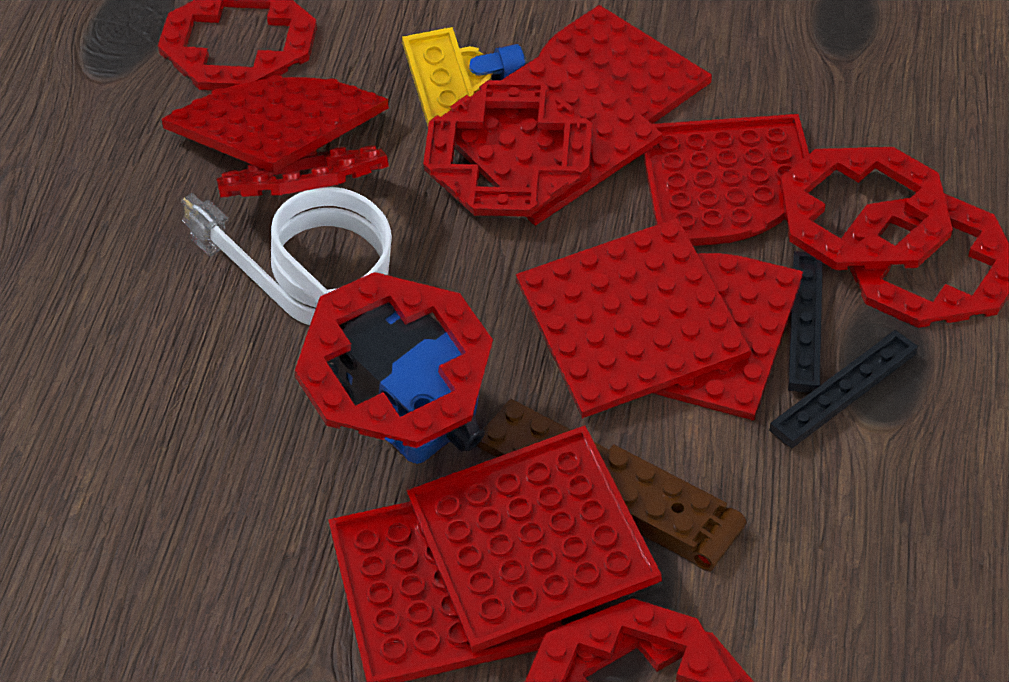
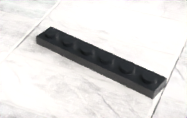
M794 251L792 269L803 271V277L791 310L788 391L811 393L820 386L823 262L807 252Z
M894 330L770 423L769 431L791 449L915 356L918 346L897 330Z

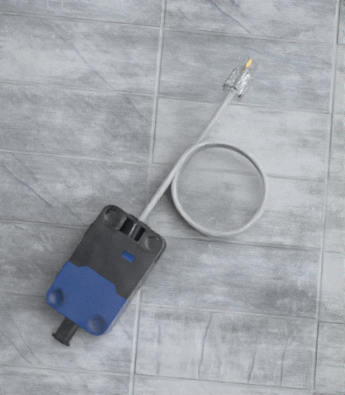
M337 187L306 190L294 195L281 205L274 215L271 226V267L276 281L225 234V222L228 221V217L210 199L202 202L191 193L181 200L184 206V218L182 221L190 228L191 239L209 257L222 250L283 310L304 324H311L315 308L308 306L316 307L320 296L335 289L327 290L286 251L283 245L294 235L304 230L321 226L341 227L353 231L366 239L380 256L376 265L364 276L373 272L388 275L392 242L388 220L373 202L351 190ZM319 206H338L355 211L360 215L338 208H318L305 212L302 211ZM388 302L339 325L351 343V351L327 361L355 406L384 392L401 417L451 392L438 373L439 365L462 354L444 328L429 314L405 325L391 303ZM479 394L472 421L418 448L405 446L402 441L386 437L385 440L391 443L408 461L416 464L426 461L448 442H451L461 452L470 451L481 442L485 435V430L479 428L475 418Z

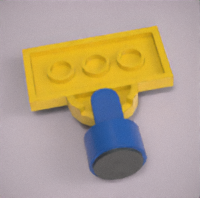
M453 27L402 37L403 48L427 125L435 116L439 115L441 117L450 111V106L464 96L468 95L470 97L479 91V86L486 81H500L527 64L525 52L519 44L495 48L494 53L486 55L479 51L480 48L470 46L459 48Z

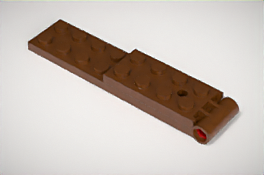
M510 399L483 429L485 430V435L477 447L499 457L568 432L571 429ZM594 442L641 535L693 562L700 569L712 571L747 524L744 515L734 508H727V503L614 444L610 449H607Z

